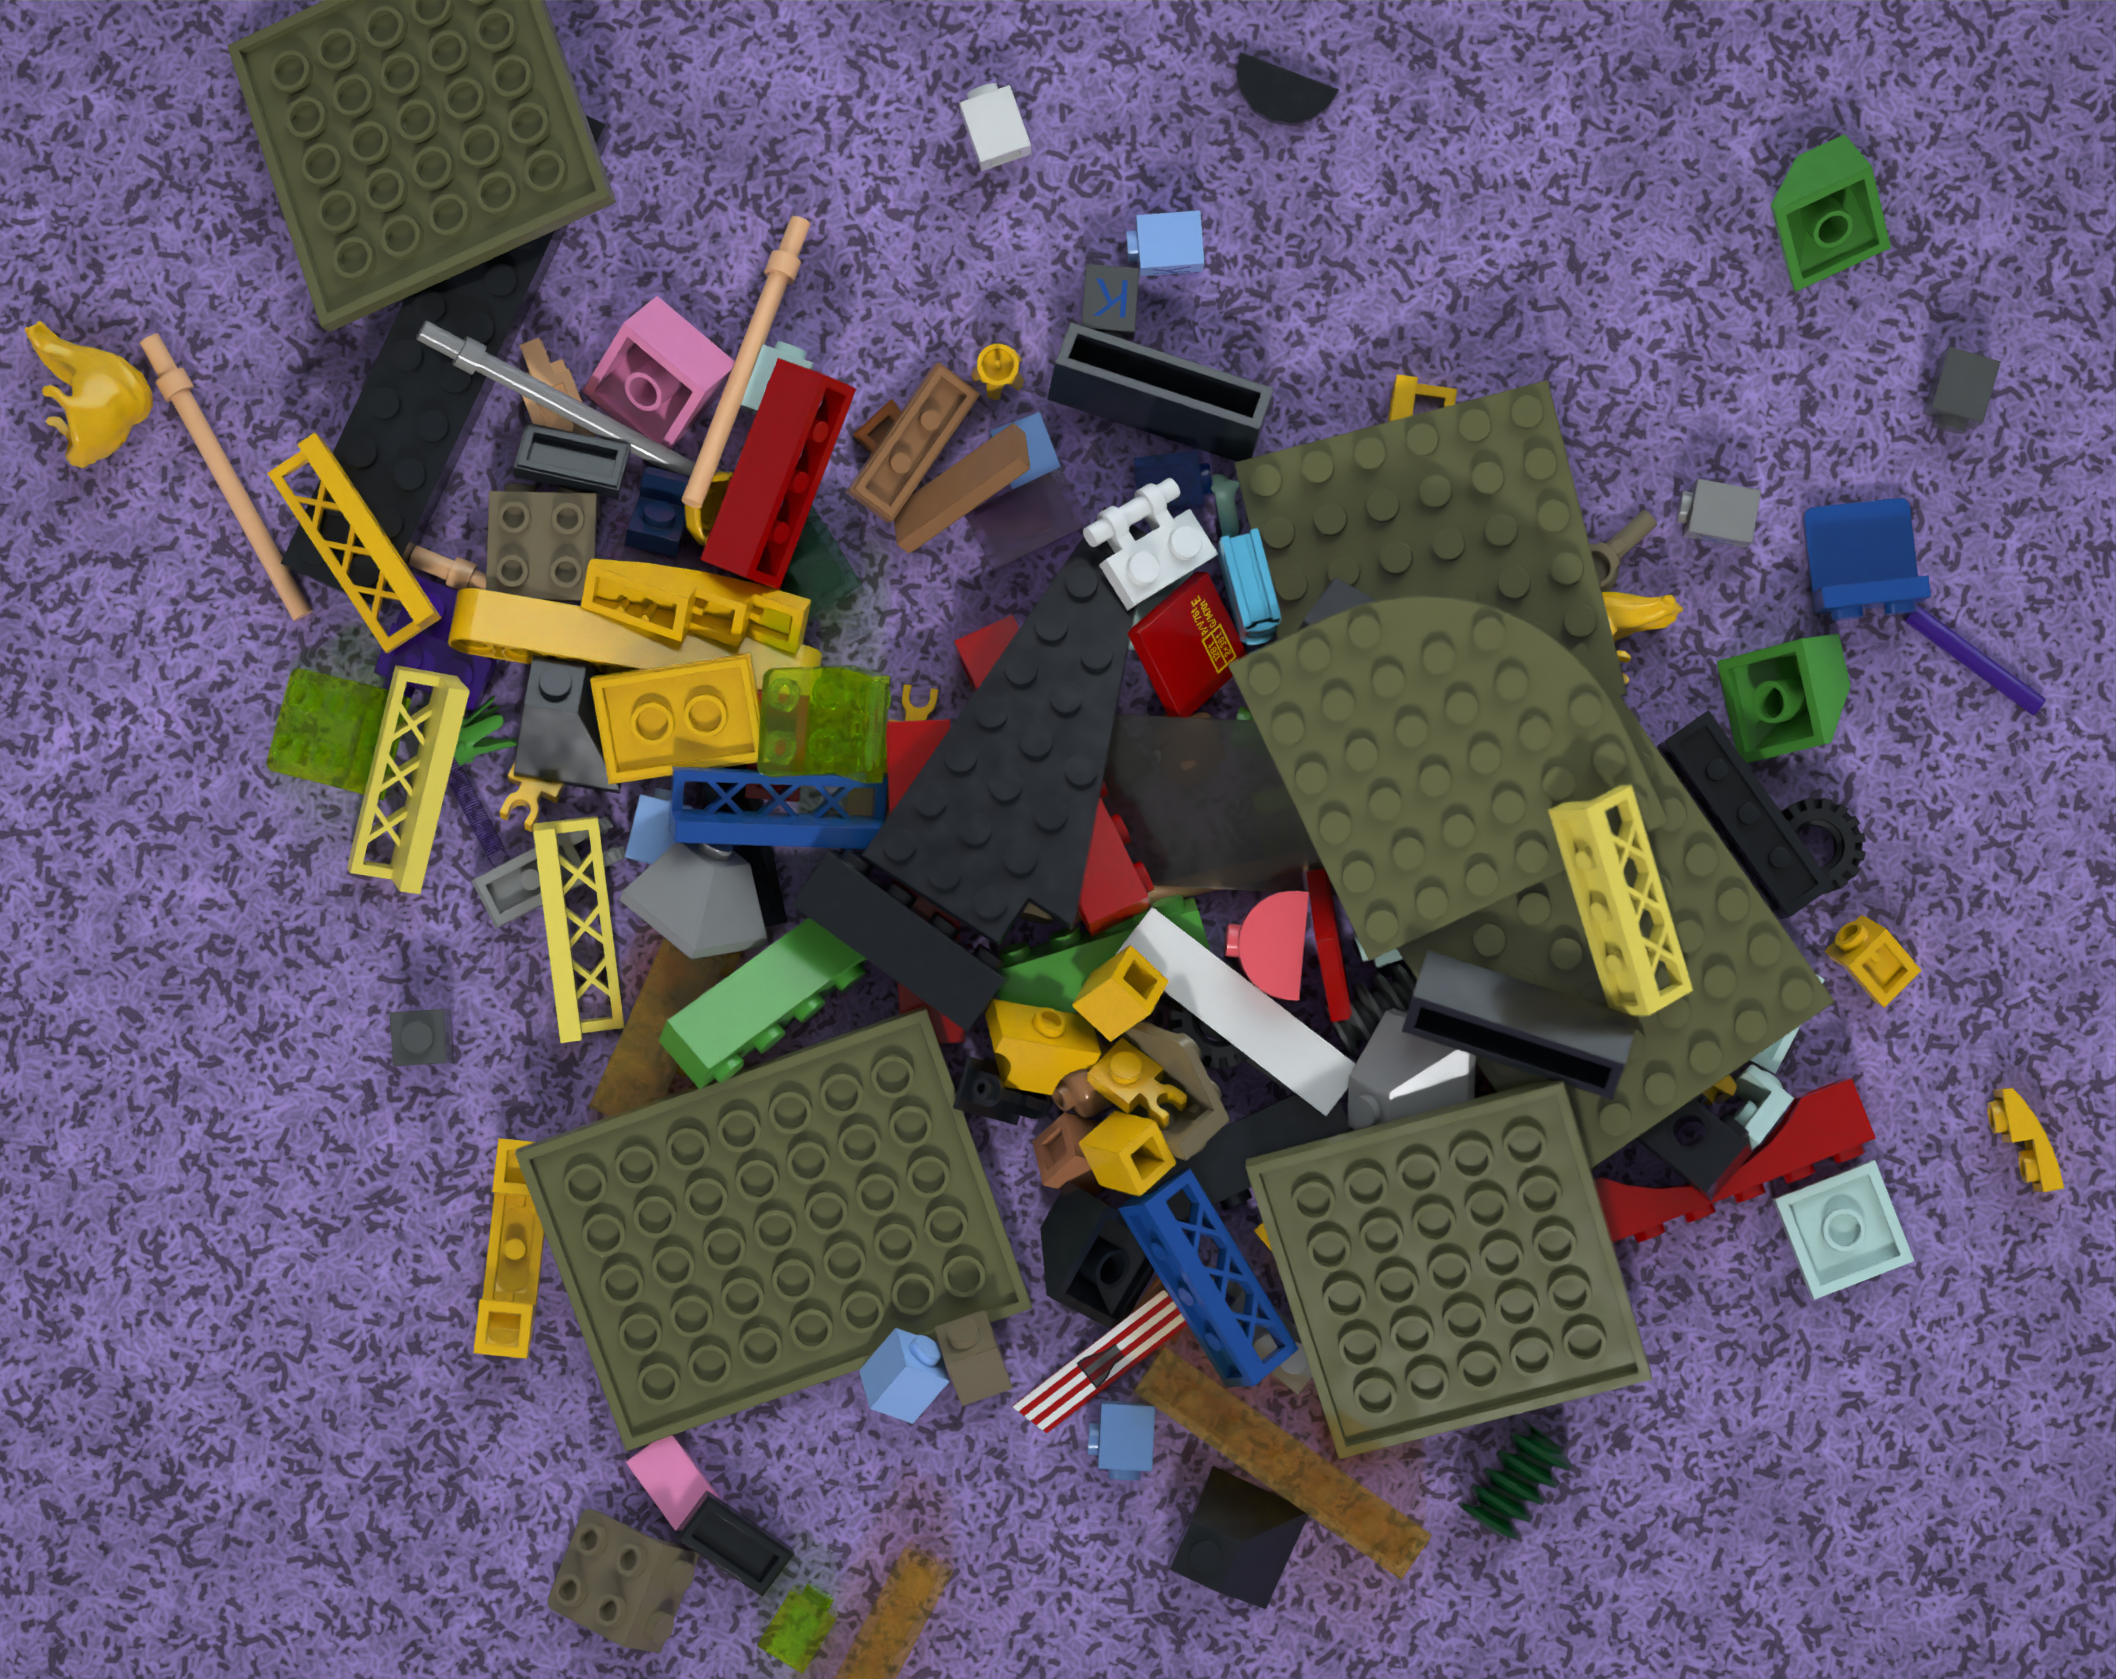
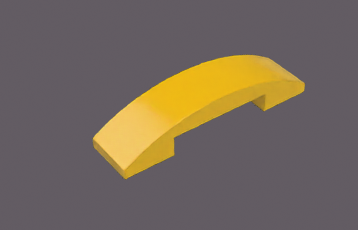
M498 1138L492 1188L494 1201L482 1299H479L474 1354L528 1359L540 1287L545 1233L515 1152L516 1149L535 1142Z

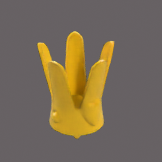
M989 345L978 356L977 365L972 369L973 382L981 380L983 383H986L987 397L992 400H999L1004 385L1009 384L1016 391L1023 387L1024 379L1018 371L1019 362L1022 359L1014 349L1007 345Z

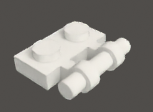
M1167 478L1157 485L1148 483L1134 493V499L1119 508L1115 506L1108 507L1098 513L1096 522L1083 529V535L1090 546L1096 547L1107 540L1115 554L1104 560L1099 566L1127 611L1218 555V552L1190 509L1175 518H1172L1167 510V503L1180 496V489L1172 478ZM1145 518L1152 532L1135 541L1129 532V526Z

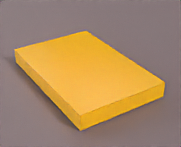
M752 652L593 676L590 679L609 785L672 775V766L723 768L768 761L770 758Z

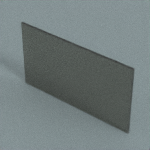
M1147 713L1143 715L1116 714L1104 776V783L1109 796L1102 798V801L1109 816L1117 813L1121 816L1131 838V843L1124 847L1132 864L1140 860L1143 862L1153 885L1265 892H1309L1306 872L1325 868L1255 721L1154 716ZM1330 880L1332 895H1337Z

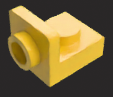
M1860 915L1855 921L1844 925L1836 934L1835 941L1825 950V953L1833 961L1843 966L1869 997L1883 1008L1922 971L1885 927L1864 915Z

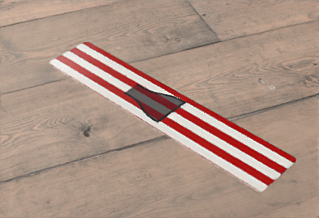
M1162 1290L1012 1407L1045 1433H1048L1188 1324L1169 1294Z

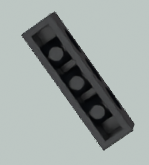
M1701 1093L1639 1135L1635 1140L1711 1202L1753 1152L1749 1143L1744 1140L1749 1134L1748 1130L1726 1112H1723L1717 1118L1703 1106L1707 1097ZM1689 1122H1698L1706 1128L1703 1140L1694 1146H1684L1677 1142L1679 1129Z

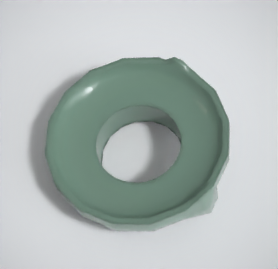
M1223 474L1211 475L1213 481L1211 491L1216 498L1222 537L1228 535L1229 538L1236 537L1239 534V521L1235 496L1240 482L1230 480Z

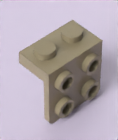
M519 483L505 484L504 491H489L486 590L550 601H582L587 566L590 560L596 557V524L602 520V500L595 493H586L558 487L557 493L536 492V485Z
M1138 1022L1120 1035L1121 1038L1128 1041L1164 1068L1163 1079L1159 1082L1160 1084L1173 1085L1187 1095L1186 1107L1182 1111L1171 1103L1165 1102L1158 1105L1169 1113V1125L1164 1130L1161 1127L1159 1129L1172 1155L1187 1161L1192 1155L1200 1152L1205 1147L1207 1141L1230 1121L1220 1100L1222 1098L1221 1090L1209 1078L1200 1060L1202 1056L1201 1050L1193 1039L1184 1033L1177 1034L1164 1030L1149 1022ZM1140 1104L1129 1113L1150 1119L1147 1110Z
M587 1509L580 1516L548 1596V1606L551 1610L622 1647L661 1653L665 1641L673 1631L674 1618L684 1593L693 1581L694 1568L700 1555L692 1549H688L685 1545L654 1539L600 1511Z

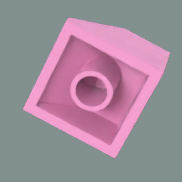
M656 296L622 324L582 392L616 421L672 450L720 394L727 383L735 361Z

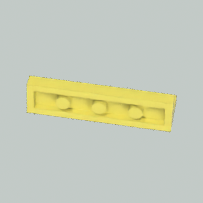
M395 665L347 864V869L350 873L391 879L401 892L421 893L470 692L458 676ZM411 682L433 686L429 704L412 716H409L402 705L406 683ZM400 712L405 720L396 725ZM425 720L421 734L417 725ZM409 730H412L420 742L417 755L397 767L389 755L392 742ZM388 763L393 771L384 776ZM412 772L409 784L404 776ZM399 780L407 792L405 805L385 818L377 806L380 792ZM376 814L380 822L372 827L374 816ZM400 822L398 834H396L392 827ZM387 831L395 842L391 863L365 861L364 857L368 843Z
M1620 785L1592 801L1563 802L1548 810L1608 1008L1632 1016H1649L1693 991L1632 785ZM1618 805L1622 819L1618 837L1611 833L1605 814L1606 810ZM1628 857L1634 860L1638 872L1633 888L1626 884L1623 874ZM1643 908L1650 912L1653 922L1649 940L1642 937L1639 927ZM1659 960L1665 963L1671 985L1660 991L1654 977Z
M598 816L534 823L533 834L560 1043L582 1041V1033L625 1028ZM589 830L591 851L581 864L576 867L559 854L557 834ZM592 860L595 881L584 873V870ZM561 865L572 873L564 885ZM578 878L597 892L598 903L584 920L566 907L565 894ZM598 914L600 916L602 933L590 925ZM568 918L579 926L571 937L569 934ZM584 931L601 942L604 947V956L591 972L572 957L571 948ZM605 966L608 985L597 978ZM574 970L586 978L578 989L576 988ZM591 983L610 997L612 1017L580 1020L578 1000Z

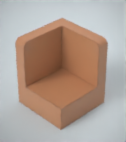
M1064 1112L1032 1141L1043 1185L1062 1190L1065 1183L1069 1181L1094 1196L1105 1188L1099 1185L1078 1144L1101 1122Z

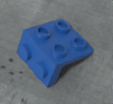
M1892 498L1809 508L1803 514L1814 615L1831 613V621H1843L1864 617L1863 609L1884 607L1885 615L1916 612V604L1931 597L1929 575L1918 576L1911 510L1907 500Z

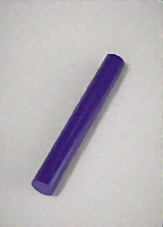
M1916 604L1917 611L1909 613L1904 622L2032 716L2040 710L2046 701L2043 696Z

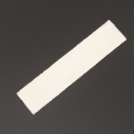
M1153 907L1116 953L1118 954L1129 945H1132L1169 980L1164 992L1325 1116L1328 1115L1349 1087V1075L1356 1065L1353 1061Z

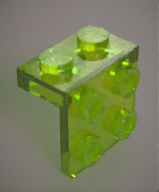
M854 665L771 668L767 670L763 676L757 762L759 773L768 777L837 774L865 784L883 783L884 763L887 757V714L891 703L889 690L890 676Z
M301 668L294 669L288 680L266 762L268 769L273 772L336 787L364 796L389 691L373 685ZM403 696L402 705L408 713L411 699ZM400 712L396 725L405 720ZM401 736L394 740L391 745L389 755L393 761H395ZM388 763L384 776L393 771ZM387 788L380 792L379 800L384 801Z

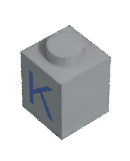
M1697 479L1692 484L1690 492L1682 490L1680 494L1676 522L1685 523L1682 537L1746 548L1753 540L1761 490Z

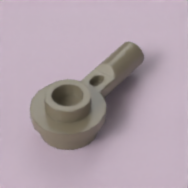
M1642 510L1607 543L1590 544L1601 592H1608L1616 583L1620 559L1657 526L1654 517L1646 510Z

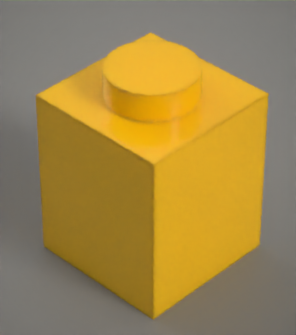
M1129 945L1090 973L1072 1006L1111 1042L1151 1014L1169 980L1132 945Z
M1114 1111L1078 1143L1100 1186L1136 1196H1141L1177 1164L1155 1120L1119 1111Z

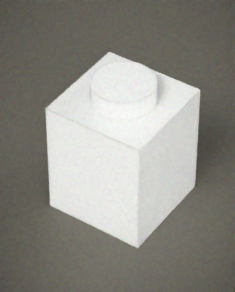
M996 83L986 84L967 93L968 100L959 102L960 112L981 171L1031 154V144L1010 85L998 89Z

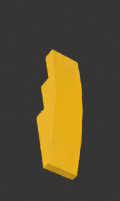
M591 559L587 566L581 607L680 642L686 633L691 631L738 648L745 637H749L796 654L804 640L811 600L757 583L704 571L642 562Z

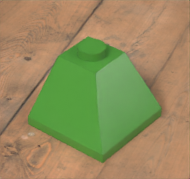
M1845 134L1796 157L1770 205L1789 281L1795 292L1891 248L1873 168Z
M1839 633L1802 638L1716 661L1735 748L1746 763L1832 742L1850 689V681Z

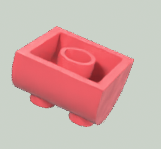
M1284 891L1273 894L1253 907L1240 925L1228 924L1226 926L1224 957L1236 958L1243 977L1268 997L1275 1000L1299 1001L1309 892Z

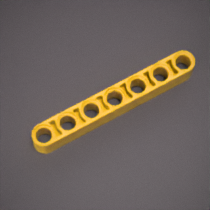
M464 588L457 592L448 639L449 646L462 653L529 665L532 663L533 655L588 664L604 674L752 652L758 691L807 695V709L815 706L822 662V653L819 650L802 644L795 654L745 637L738 648L688 631L680 642L587 610L581 606L475 588Z

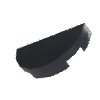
M1240 52L1236 73L1240 93L1252 112L1270 123L1294 126L1298 123L1311 121L1328 110L1339 92L1337 88Z

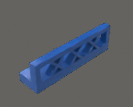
M672 766L668 830L676 843L866 849L885 823L888 777L884 774ZM684 781L708 782L719 794L703 810L683 809ZM717 782L733 784L724 791ZM747 783L761 784L772 796L757 812L743 811L732 799ZM770 784L786 786L777 792ZM801 785L815 786L826 798L810 814L796 813L785 801ZM824 786L839 788L830 794ZM854 787L874 788L872 816L849 815L838 801ZM727 803L733 811L718 809ZM780 804L787 813L771 811ZM831 807H834L840 815L825 813Z
M1191 1169L1179 1171L1153 1193L1132 1196L1117 1208L1226 1388L1255 1386L1299 1350ZM1181 1189H1183L1191 1203L1189 1224L1177 1221L1165 1202ZM1200 1235L1212 1238L1219 1249L1216 1269L1205 1267L1198 1256ZM1228 1281L1239 1283L1246 1294L1243 1314L1232 1312L1225 1301ZM1255 1326L1267 1328L1277 1345V1348L1262 1360L1252 1346Z

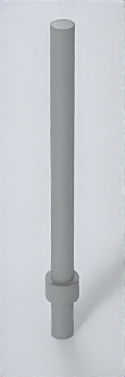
M427 320L423 323L416 340L452 358V365L471 375L477 371L606 440L631 445V453L663 470L691 476L695 466V462L485 352L487 346L468 336L463 340Z

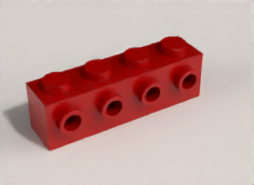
M780 358L777 359L700 560L774 589H780L857 388L823 373Z

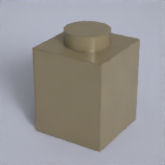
M986 1310L934 1327L947 1370L962 1406L1013 1389L1001 1349Z

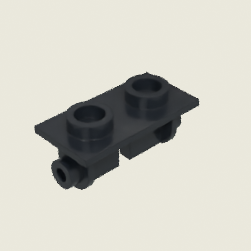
M967 1056L963 1073L957 1084L954 1109L1013 1125H1018L1020 1116L1040 1119L1050 1112L1052 1101L1048 1094L1003 1087L997 1064Z

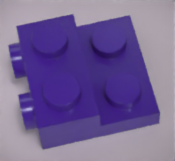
M415 575L414 577L441 616V619L388 654L382 648L373 673L385 678L382 688L386 690L390 689L395 665L458 676L470 691L466 709L474 712L481 706L498 659L462 653L449 646L448 639L458 591ZM404 606L401 609L396 624L392 623L388 633L389 637L413 622ZM407 682L403 696L412 699L415 690L431 695L433 686Z

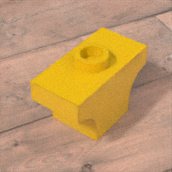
M996 999L992 1000L985 1013L1003 1087L1052 1095L1057 1084L1064 1076L1076 1070L1091 1069L1101 1055L1094 1026L1080 1014Z

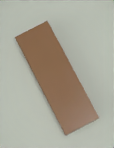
M940 362L933 364L845 492L886 523L892 522L981 393Z
M1012 423L912 494L894 519L896 544L907 553L915 551L1030 470L1026 433L1016 424Z

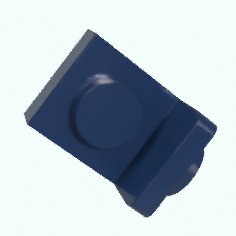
M653 467L645 468L641 480L639 499L627 527L626 546L677 558L687 531L685 503L681 499L690 476Z

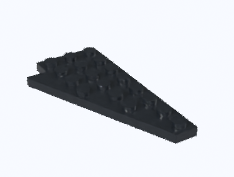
M1134 525L1129 526V532L1135 541L1147 535L1146 532ZM1085 537L1082 538L862 854L865 861L998 947L1029 902L1070 929H1073L1077 922L1131 641L1127 632L1134 625L1137 610L1136 605L1127 611L1099 566L1100 563L1115 554L1107 540L1096 547H1092L1088 544Z

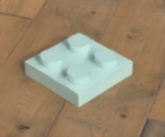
M1870 1160L1772 1198L1810 1298L1813 1300L1914 1262L1875 1160Z

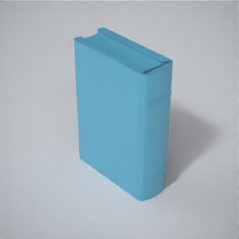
M1256 528L1250 530L1248 534L1229 538V535L1221 537L1217 549V557L1236 631L1242 644L1258 645L1272 639L1281 622V614L1260 532Z

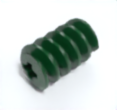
M1522 1419L1530 1433L1529 1437L1516 1433H1511L1509 1436L1517 1450L1516 1454L1498 1450L1496 1453L1497 1458L1504 1467L1502 1472L1489 1467H1485L1483 1470L1484 1475L1491 1484L1489 1489L1472 1484L1470 1487L1472 1494L1478 1502L1476 1506L1461 1501L1458 1502V1505L1495 1535L1499 1537L1502 1535L1515 1540L1521 1534L1512 1521L1513 1518L1525 1522H1531L1534 1518L1526 1505V1501L1543 1505L1547 1501L1539 1488V1484L1553 1488L1560 1484L1552 1470L1553 1466L1567 1471L1573 1467L1565 1451L1525 1419Z

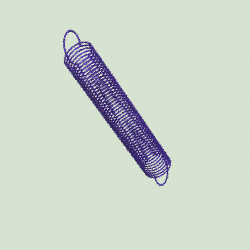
M460 766V767H458V768H455V769L451 770L450 772H452V771H454V770H456V769L461 768L460 770H457V771H455V772L449 774V776L452 775V774H454V773H456V772H458V771H461V770H463V772L457 773V774H455V775L449 777L448 780H449L450 778H452V777L458 775V774H461V773H464V774L459 775V776H457V777H455V778L449 780L447 783H450V781H452V780H454V779H456V778H458V777H460V776H463V775H465V776L462 777V778H465V777L468 778V776H466L467 774H465V772H464V769H462L463 767ZM459 778V779H457V780L451 782L449 785H451L452 783H454V782H456V781H458V780H460V779H462V778ZM469 779L461 780L450 786V788H452L451 790H454V788L469 782V784L463 785L452 791L454 793L453 795H456V793L469 787L471 788L468 790L473 789V791L467 792L459 797L457 796L468 790H465L455 796L457 797V802H460V800L473 794L475 795L472 797H478V795H476L477 793H475L474 788H472L473 786H468L455 792L456 790L464 786L471 785L470 781H468ZM467 780L466 782H463V783H461V784H459V785H457V786H455V787L452 788V786H454V785H456V784H458V783H460V782H462V781ZM474 792V793H472V794H469V795H467V796H465V797L459 799L460 797H462V796H464V795H466V794H468V793ZM469 797V798H467V799L461 801L459 804H461L462 802H464V801H466V800H468V799H470V798H472V797ZM479 798L471 799L460 805L461 809H464L462 810L463 814L479 806L481 807L478 809L483 808V810L478 812L484 811L480 814L485 813V815L479 816L469 823L480 817L488 816L484 807H482L483 805H478L465 811L474 805L481 804ZM477 799V800L474 801V802L479 801V803L473 804V805H471V806H469V807H467V808H465V809H464V807H466V806H468V805H470V804H472V803H474V802H471V803H469V804H467V805H465V806L462 807V805H464V804H466V803H468V802H470V801H472V800ZM475 809V810H473V811L467 813L465 816H467L468 814H470V813H472V812H474V811H476V810H478V809ZM475 812V813L469 815L468 817H466V819H468L470 816H472V815H474V814H476V813H478V812ZM484 817L470 824L471 828H474L472 830L474 831L484 824L492 823L489 817ZM488 818V819H486V820H484V821L489 820V822L483 823V824H481V825H479V826H477V827L474 828V826H476V825H478V824H480V823H482V822H484V821H481V822H479V823L473 825L474 823H476V822H478V821H480V820H482V819ZM488 824V825H486V826L491 825V827H493V829H490V830H488V831H491V830H494V831H492V832H490V833H487V834L481 836L480 838H482V837H484V836H486V835H488V834H491V833H493V832H495V834H492V835H490V836L498 835V833H496L497 831H495L494 826H492L493 824ZM491 827L485 828V829H483V830L477 832L475 835H477L478 833H480V832H482V831H484V830H486V829H489V828H491ZM485 831V832L479 834L478 836H476V838H478L480 835H482V834H484V833H486V832H488V831ZM494 836V837H492V838H495V837H498V838H496V839H494V840H491V841L485 843L484 845H486V844H488V843H490V842H492V841H495V840H497V839H499V841H496V842H494V843L502 842V841L500 840L501 838H499V836ZM489 838V839L483 841L482 843H480V845H482L484 842H486V841H488V840H490V839H492V838ZM491 843V844L485 846V847L482 848V849L484 850L486 847H488V846H490V845H492V844H494V843ZM498 843V844H496V845H493V846L487 848L486 850H488V849H490V848H492V847H494V846H497V845H499V844H501V846H503V848H500V849H498V850H495V851L489 853L488 855H486V857H488L490 854H492V853H494V852H496V851H499V850H501V849H505L504 845H502L503 843Z

